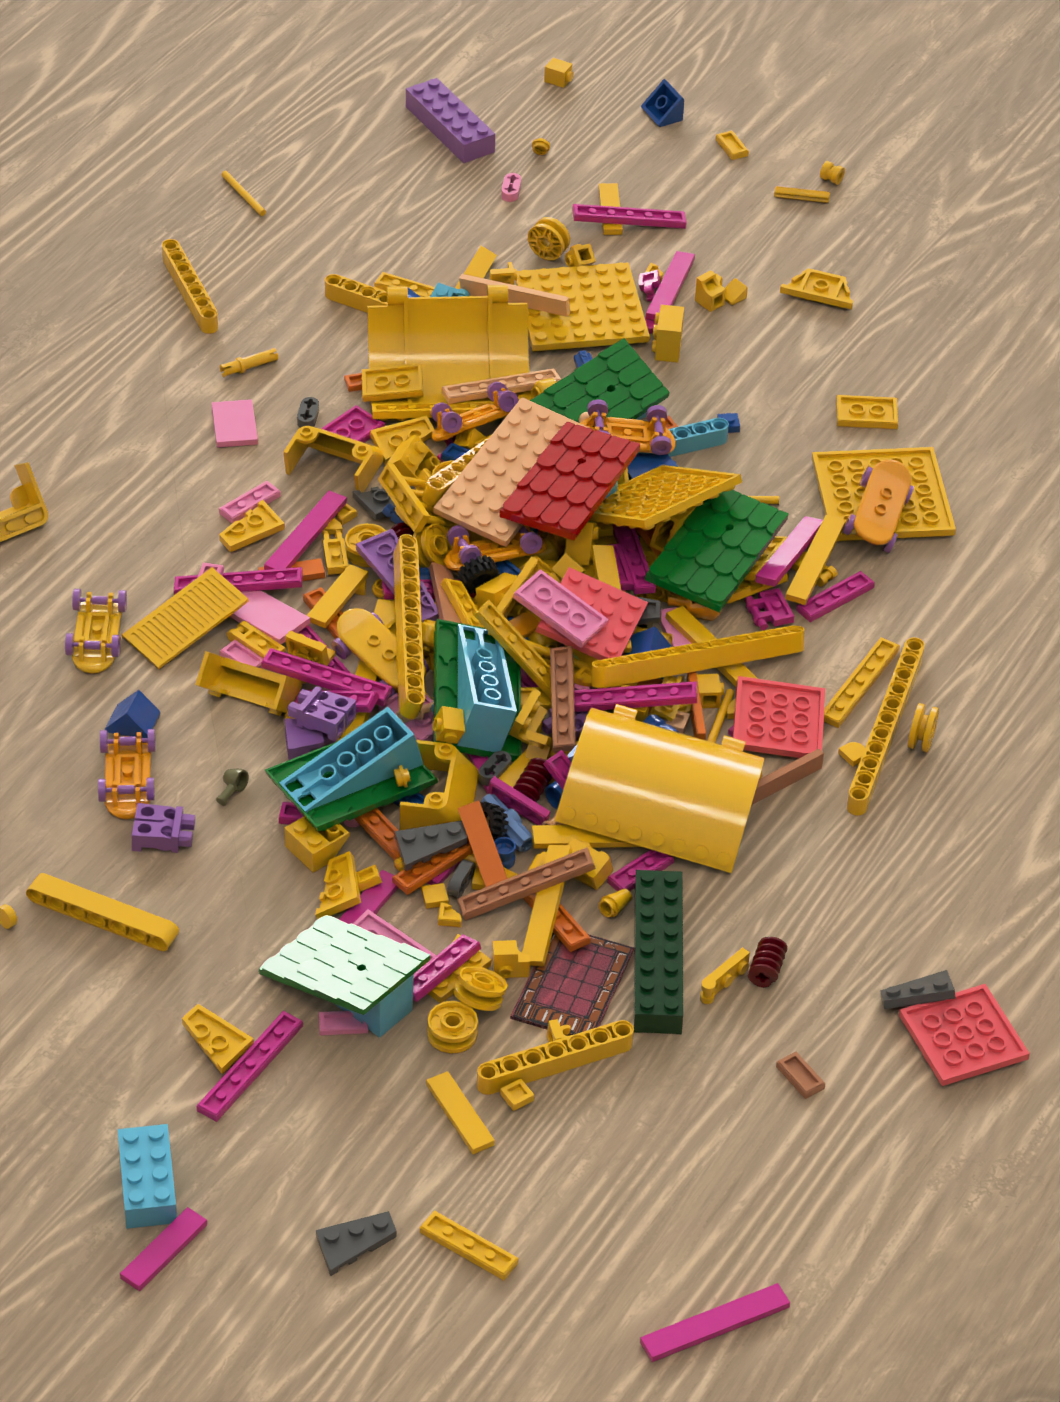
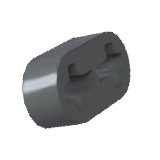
M307 397L301 401L297 414V425L300 428L303 426H315L319 414L318 399Z
M505 751L493 753L479 769V782L482 785L489 786L490 780L494 776L499 778L511 766V755Z
M465 859L461 861L447 888L448 895L456 898L462 896L474 875L476 863Z

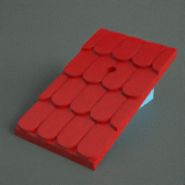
M566 422L551 439L548 447L537 458L534 466L517 484L515 491L503 503L499 517L574 541L603 500L617 491L618 480L640 451V443L630 442V440Z

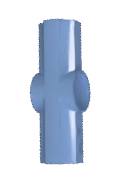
M489 793L484 796L481 802L499 805L505 810L504 813L508 815V818L505 820L509 821V823L504 827L508 830L507 833L502 832V835L512 839L519 852L523 851L525 853L530 850L533 845L532 835L522 824L518 813L512 808L508 809L495 794L491 795Z

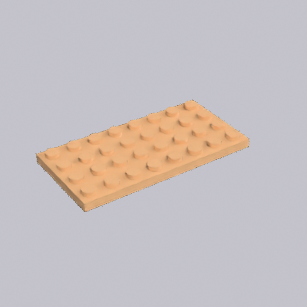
M522 397L433 507L434 514L507 547L523 524L499 517L503 503L515 491L517 484L534 466L537 458L548 447L551 439L566 422L584 427L587 426Z

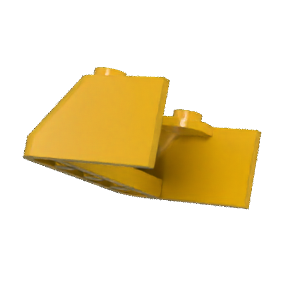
M312 426L299 428L283 451L286 474L288 475L291 474L308 447L361 464L354 474L355 489L360 490L361 493L366 490L384 461L383 451L379 447Z
M29 462L14 465L22 485L11 491L10 500L13 507L0 512V542L39 527L48 520V511Z
M205 651L195 685L209 689L208 694L221 697L223 693L268 707L269 713L281 716L282 712L287 713L288 705L296 699L302 688L303 681Z
M416 740L423 764L429 770L447 771L448 776L444 793L432 792L427 794L423 804L400 802V830L462 821L458 808L475 802L479 780L478 769L452 744Z

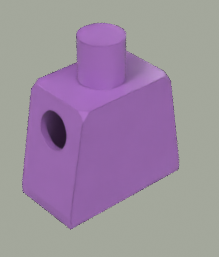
M285 719L288 760L335 742L328 739V734L298 727L297 719Z

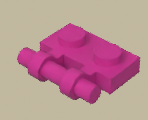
M779 588L759 592L758 599H753L752 596L745 598L746 609L753 615L755 625L759 626L762 631L768 628L766 622L769 621L772 622L774 627L794 622L795 616Z

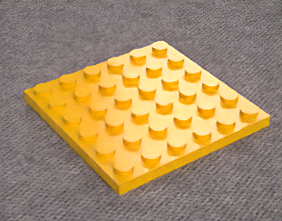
M629 262L517 271L516 286L569 297L570 314L568 317L528 308V336L532 351L613 345L623 338L629 344L649 342L650 335Z
M933 447L812 452V462L825 515L844 519L846 522L850 514L856 515L865 491V487L860 486V481L868 466L874 468L879 462L892 459L899 461L908 469L911 476V485L914 486L908 503L903 506L894 532L897 534V538L955 535L956 528ZM853 528L849 535L844 534L842 531L838 541L864 539L855 536L856 530Z
M660 465L626 483L618 485L617 491L603 500L589 520L603 522V524L629 526V528L638 527L642 528V530H649L654 528L655 524L659 522L669 521L671 516L675 514H683L690 507L700 506L707 499L719 497V493L735 489L736 485L742 483L741 474Z

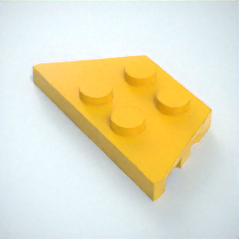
M808 268L802 274L793 277L788 285L782 284L780 286V293L850 310L853 308V300L850 299V290L847 287L846 277Z

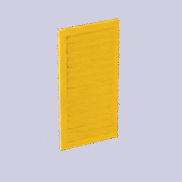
M211 567L124 632L122 637L156 668L160 669L248 603L249 599Z

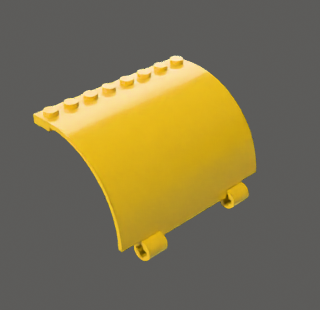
M487 285V296L409 298L408 287H387L388 305L367 306L369 369L422 364L423 396L371 401L373 419L405 421L409 418L423 416L432 418L431 410L435 404L440 402L449 405L452 412L462 414L486 404H494V402L488 397L448 404L442 394L443 386L529 373L528 303H508V285ZM531 391L515 393L519 400L522 397L529 401L532 399Z
M616 704L613 714L591 707L573 756L554 821L732 873L764 758L743 752L746 741L724 735L720 745L635 720L638 710Z

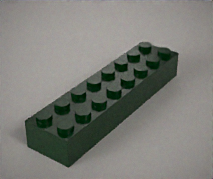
M636 870L634 888V1033L682 1034L683 873L681 871Z

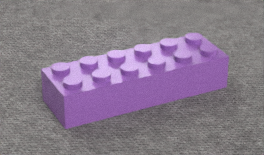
M438 78L406 88V108L463 163L495 152V133Z

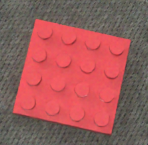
M569 567L560 584L609 619L607 625L582 648L542 619L537 626L536 632L564 645L572 646L573 649L598 660L622 656L648 602Z
M738 676L733 738L746 741L743 749L746 751L801 758L816 749L822 751L825 688Z
M986 984L956 992L955 999L916 1004L899 1011V1017L941 1086L1029 1060V1051Z

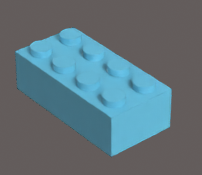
M168 1124L117 1129L126 1229L171 1224L177 1218Z

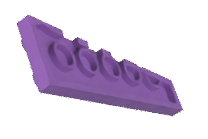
M390 529L357 543L356 551L395 595L393 553L399 539L394 530ZM420 581L421 622H424L425 619L436 621L439 619L437 606L430 593L427 592L423 581Z

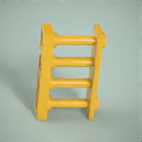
M387 463L378 481L414 532L421 533L426 523H439L448 531L458 525L434 514V506L419 501V499H422L427 480L431 477L427 470L423 469L418 479L401 475L394 464ZM428 512H432L435 516L429 515Z

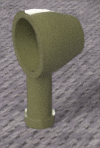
M239 768L225 771L223 781L228 786L216 798L220 805L225 806L235 791L241 792L245 789L249 780L248 772Z

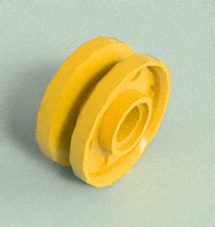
M543 217L538 220L527 235V241L532 251L545 260L558 259L568 249L571 239L564 224L551 217Z
M368 523L351 528L345 537L348 560L360 567H370L356 551V544L387 530L379 525Z
M439 523L430 524L424 527L421 533L414 532L413 537L418 542L419 565L422 568H429L431 562L445 566V556L452 550L453 546L447 539L448 530Z
M918 704L910 729L908 748L914 749L918 740L922 741V751L929 752L937 726L939 708L932 707L929 715H925V704Z
M476 966L464 967L460 970L459 982L456 983L453 991L455 997L460 1002L469 1007L484 1011H494L501 1007L502 996L505 995L508 986L502 976L486 968Z
M446 1001L436 1005L429 1012L427 1018V1037L434 1048L441 1052L452 1054L466 1051L475 1044L478 1034V1018L472 1007L458 1001Z

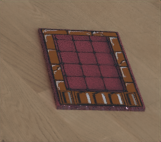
M552 933L545 966L533 967L510 1019L546 1030L548 1028V1021L558 1019L560 1027L563 1025H570L571 1027L570 1034L566 1036L600 1027L634 952V947L589 935L591 937V944L570 952L558 937Z

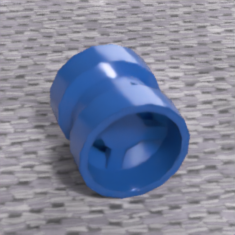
M508 837L496 839L494 842L503 867L510 869L515 864L516 844Z

